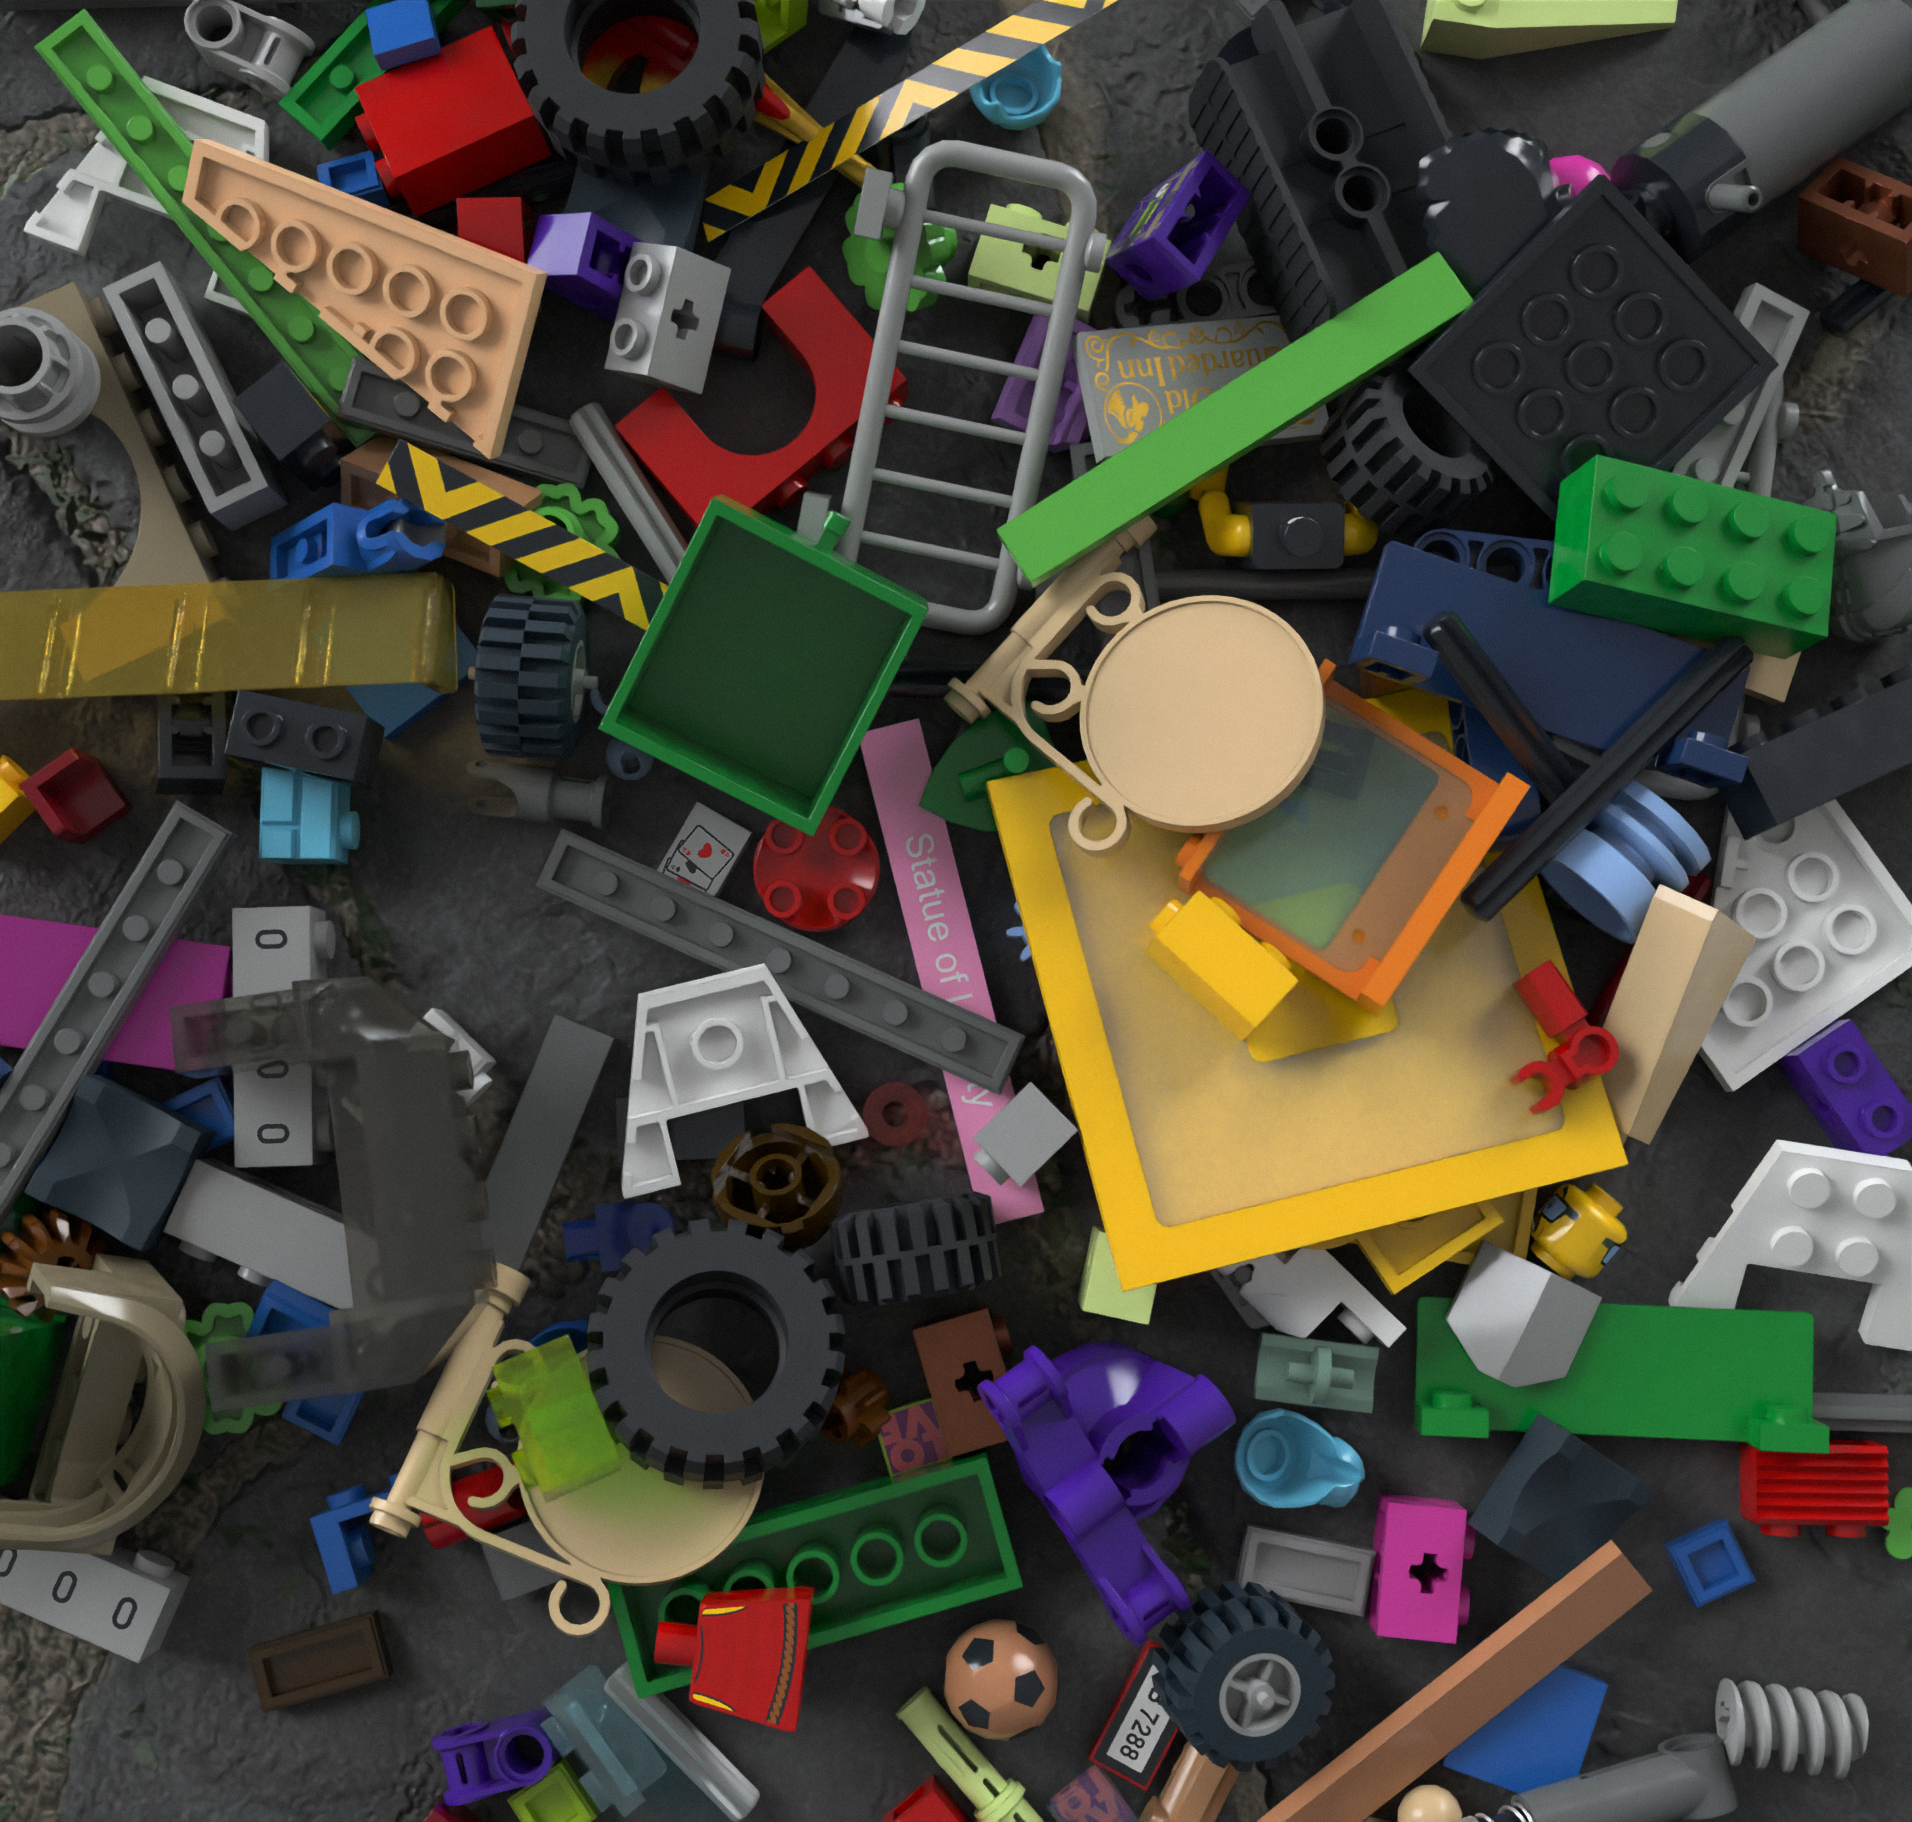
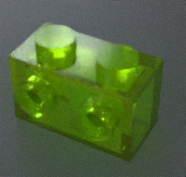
M568 1334L491 1367L498 1386L486 1390V1394L500 1429L511 1424L516 1429L523 1448L512 1452L511 1456L526 1492L539 1486L546 1504L621 1470L620 1457Z

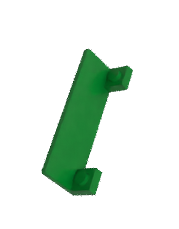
M1420 1296L1417 1299L1414 1426L1421 1435L1489 1438V1430L1527 1432L1537 1415L1541 1413L1572 1434L1747 1442L1760 1451L1829 1454L1830 1427L1813 1419L1814 1318L1808 1312L1600 1303L1564 1378L1514 1388L1477 1370L1457 1336L1444 1319L1454 1297Z

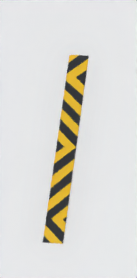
M1037 0L818 131L816 138L812 141L807 142L803 140L706 198L703 203L701 218L708 242L1118 0Z
M400 438L376 482L379 486L644 630H647L668 588L666 584Z

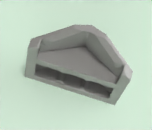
M1481 1240L1444 1319L1457 1336L1477 1370L1516 1388L1566 1376L1602 1297L1508 1251Z

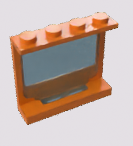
M1325 658L1318 669L1326 700L1325 729L1317 756L1303 780L1280 804L1249 823L1223 831L1206 833L1205 836L1201 833H1192L1179 852L1174 864L1182 868L1178 874V888L1191 897L1200 890L1209 899L1217 897L1223 900L1238 914L1241 919L1240 927L1260 942L1271 944L1288 960L1374 1016L1379 1017L1521 803L1530 785L1509 772L1506 773L1500 784L1335 682L1333 678L1337 665Z

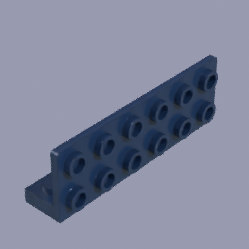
M1391 541L1383 548L1347 666L1478 710L1439 659V652L1432 650L1422 634L1424 625L1434 615L1442 611L1455 612L1547 734L1605 753L1709 649L1639 625L1549 605V594L1417 548ZM1750 665L1647 768L1709 789L1742 783L1749 757L1728 751L1727 748L1750 672Z

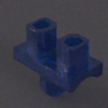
M634 1199L595 1205V1217L581 1218L563 1223L567 1262L600 1258L602 1272L620 1270V1260L634 1247L641 1252L651 1247L652 1235L669 1227L673 1231L674 1236L676 1235L674 1218L665 1207L657 1203L647 1202L635 1205Z

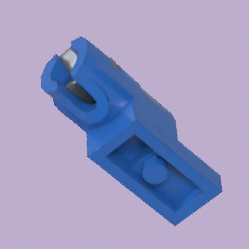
M403 498L400 500H387L369 511L333 502L271 537L270 598L294 602L323 586L349 592H363L387 580L418 571L421 567L442 556L446 545L444 526L446 522Z

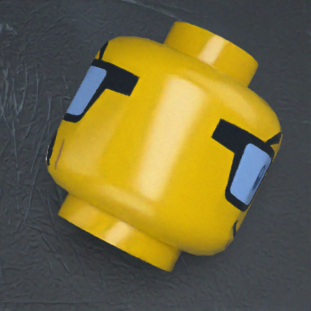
M1592 1183L1586 1191L1572 1184H1563L1533 1217L1530 1234L1535 1241L1529 1248L1546 1265L1568 1281L1575 1274L1583 1278H1593L1619 1250L1627 1238V1231L1624 1225L1616 1218L1623 1207L1595 1183Z

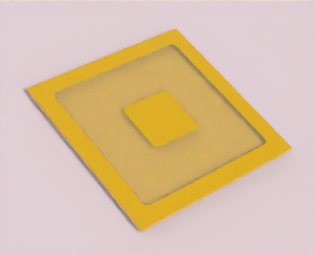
M1418 689L1364 699L1454 755L1447 699ZM1329 707L1326 708V721L1368 733ZM1375 737L1361 794L1355 802L1299 784L1287 798L1272 810L1249 823L1235 827L1205 871L1206 877L1315 949H1326L1437 785V777L1431 771ZM1323 741L1319 749L1355 759L1356 751ZM1088 760L1073 763L1098 785H1102L1094 774ZM1314 763L1311 765L1313 767L1320 768L1350 778L1349 774H1345ZM1057 766L992 780L986 783V789L1122 1293L1628 1165L1601 1076L1588 1081L1576 1090L1565 1088L1564 1096L1558 1105L1543 1114L1533 1115L1529 1108L1543 1098L1544 1087L1542 1083L1535 1078H1528L1522 1083L1513 1086L1509 1081L1513 1073L1526 1064L1534 1061L1547 1062L1548 1053L1560 1045L1555 1036L1551 1039L1547 1037L1512 984L1551 959L1573 990L1537 875L1488 922L1477 920L1468 913L1460 902V893L1379 1017L1374 1016L1288 960L1291 965L1289 972L1299 981L1264 1020L1241 1041L1144 953L1156 936L1148 927L1153 919L1174 897L1183 905L1191 898L1190 895L1178 888V874L1182 868L1174 864L1192 833L1159 828L1138 819L1128 812L1131 833L1124 848L1115 855L1105 858L1091 857L1082 852L1070 836L1068 823L1072 810L1085 797H1090L1097 806V811L1087 819L1083 828L1084 837L1090 841H1101L1108 838L1116 828V815ZM1503 852L1487 853L1462 892ZM1251 936L1256 942H1258L1259 944L1261 943L1259 940Z

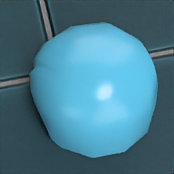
M1043 44L970 87L969 92L976 107L992 124L999 125L1004 129L1024 130L1043 123L1058 105L1062 82L1060 77L1062 64L1060 61H1055L1052 58L1046 45Z

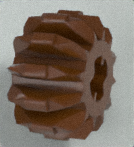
M48 1207L41 1221L32 1214L22 1213L23 1230L17 1235L9 1231H0L1 1240L8 1246L6 1251L0 1252V1296L7 1298L8 1306L15 1313L24 1316L32 1313L39 1320L51 1323L58 1310L45 1306L44 1294L29 1293L27 1290V1282L33 1262L92 1270L96 1253L102 1254L107 1247L104 1239L97 1233L92 1232L91 1223L73 1214L68 1217L60 1209ZM64 1312V1313H66L67 1315L71 1314V1315L77 1316L76 1314Z

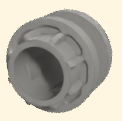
M16 307L1 311L0 419L16 431L34 437H52L74 429L88 417L96 404L100 392V369L93 352L77 335L47 312L28 307ZM41 363L35 376L25 383L31 370Z

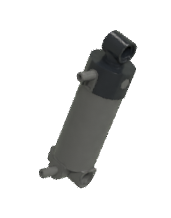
M1912 0L1848 1L1691 112L1676 117L1620 156L1611 169L1610 181L1683 261L1690 265L1748 224L1756 213L1904 108L1912 105Z

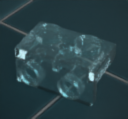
M588 1665L539 1703L549 1717L540 1726L563 1758L573 1751L588 1772L579 1779V1782L600 1812L603 1813L611 1806L616 1813L625 1818L646 1801L642 1792L666 1773L667 1765L641 1728L605 1693L604 1685L607 1680L598 1667Z

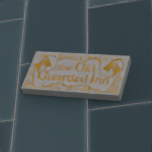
M1280 316L1079 332L1071 340L1096 464L1103 463L1292 344L1286 329H1283ZM1326 404L1260 446L1322 440V429L1329 420Z

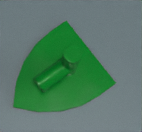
M1025 701L1026 715L1030 727L1054 747L1044 720L1037 717L1031 708L1033 701ZM997 710L989 714L986 719L981 718L951 743L932 770L919 806L952 824L984 832H998L986 783L992 780L1056 767V765L1035 749L1021 730Z

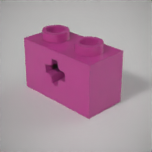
M1378 1493L1373 1550L1376 1553L1370 1580L1367 1624L1377 1636L1456 1644L1458 1625L1465 1626L1469 1617V1588L1467 1585H1461L1463 1559H1471L1474 1553L1475 1528L1468 1524L1470 1519H1466L1467 1510L1455 1500ZM1424 1553H1426L1436 1564L1435 1570L1424 1571L1422 1582H1420L1410 1572V1566L1421 1565Z

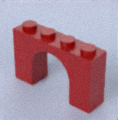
M810 266L761 305L765 325L805 370L816 389V400L812 416L796 439L777 451L763 455H742L725 450L712 442L699 429L664 386L614 425L628 450L695 529H697L714 496L724 494L765 516L776 506L781 510H785L796 503L810 487L807 480L824 466L829 470H833L852 456L874 340ZM895 366L888 404L906 408V404L903 401L908 398L907 379ZM885 417L883 429L896 419Z

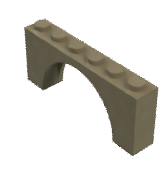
M73 281L18 307L35 308L51 314L91 349L100 369L101 385L98 399L89 416L102 421L114 431L128 452L137 474L141 497V518L137 541L127 566L115 585L101 601L84 615L61 628L85 684L108 696L154 675L157 651L202 653L245 633L237 616V613L244 611V606L231 580L227 576L220 578L211 557L219 554L217 545L202 520L195 522L186 501L193 498V493L177 464L169 466L161 445L168 443V438L159 418L151 408L144 410L135 391L143 387L139 372L126 352L118 353L111 338V334L118 332V327L111 311L100 296L92 299ZM41 363L31 370L25 383L35 376Z

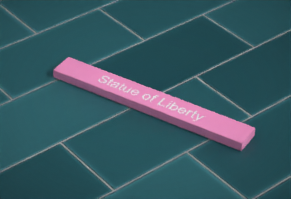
M917 718L867 731L860 745L922 990L996 1023L945 820L919 806L932 773L920 720ZM943 1070L972 1189L991 1197L995 1224L1044 1212L1035 1173L1021 1187L1011 1177L1000 1186L973 1158V1155L981 1148L973 1137L1015 1096L1010 1075L1001 1095H998Z

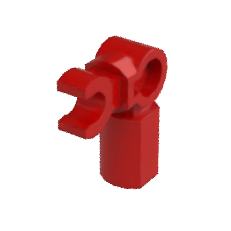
M1551 959L1512 984L1547 1037L1551 1039L1555 1036L1560 1043L1558 1047L1548 1053L1547 1062H1530L1515 1071L1509 1079L1513 1086L1522 1083L1528 1078H1535L1542 1083L1544 1087L1543 1098L1529 1108L1533 1115L1543 1114L1558 1105L1564 1096L1565 1088L1576 1090L1588 1081L1609 1072L1616 1065L1619 1057V1047L1614 1036L1608 1030L1599 1026H1589L1584 1019L1588 1012Z

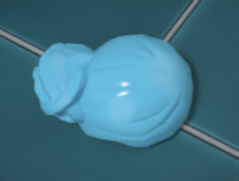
M1281 1408L1259 1412L1243 1426L1236 1442L1234 1471L1242 1489L1261 1505L1273 1508H1302L1318 1503L1334 1508L1344 1507L1356 1495L1360 1483L1365 1479L1363 1461L1356 1451L1339 1437H1332L1317 1422L1300 1413Z

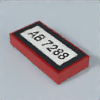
M1150 1638L1145 1642L1088 1752V1759L1145 1791H1147L1179 1729L1159 1703L1161 1697L1153 1687L1152 1675L1159 1672L1151 1663L1153 1650L1164 1648V1646Z

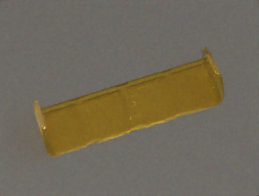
M437 572L0 592V701L198 694L238 691L239 689L245 691L317 689L391 684H418L440 694L457 692L455 592L450 580Z

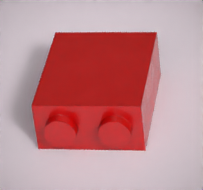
M492 25L442 47V53L407 63L354 87L365 113L355 117L356 123L370 151L374 153L381 149L385 157L374 162L390 197L394 198L403 194L415 217L552 155Z

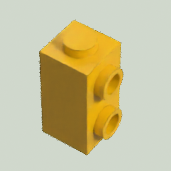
M1200 890L1185 905L1174 897L1148 925L1156 936L1144 953L1240 1041H1243L1299 980L1289 972L1291 965L1287 958L1267 942L1259 944L1240 927V917L1223 900L1217 897L1209 899Z

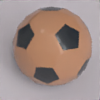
M998 1618L977 1623L963 1632L947 1653L942 1671L943 1693L951 1713L968 1731L992 1740H1013L1023 1737L1039 1727L1054 1707L1060 1685L1057 1661L1050 1646L1038 1632L1017 1621Z

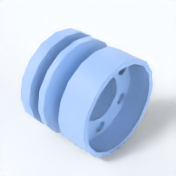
M1633 780L1586 826L1588 830L1583 829L1539 873L1549 886L1586 920L1615 939L1633 945L1637 940L1652 898L1656 892L1654 887L1658 888L1659 884L1681 893L1689 884L1687 875L1696 876L1709 863L1711 857L1707 846L1698 833L1676 810L1658 795Z

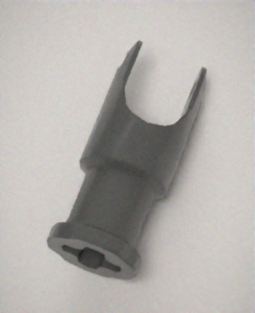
M476 759L466 765V772L469 775L477 778L497 780L510 788L515 794L514 797L507 798L487 795L475 796L467 802V808L472 813L552 824L555 818L590 822L594 829L604 831L608 826L614 789L613 778L609 774L600 773L597 779L561 775L559 768L491 759Z

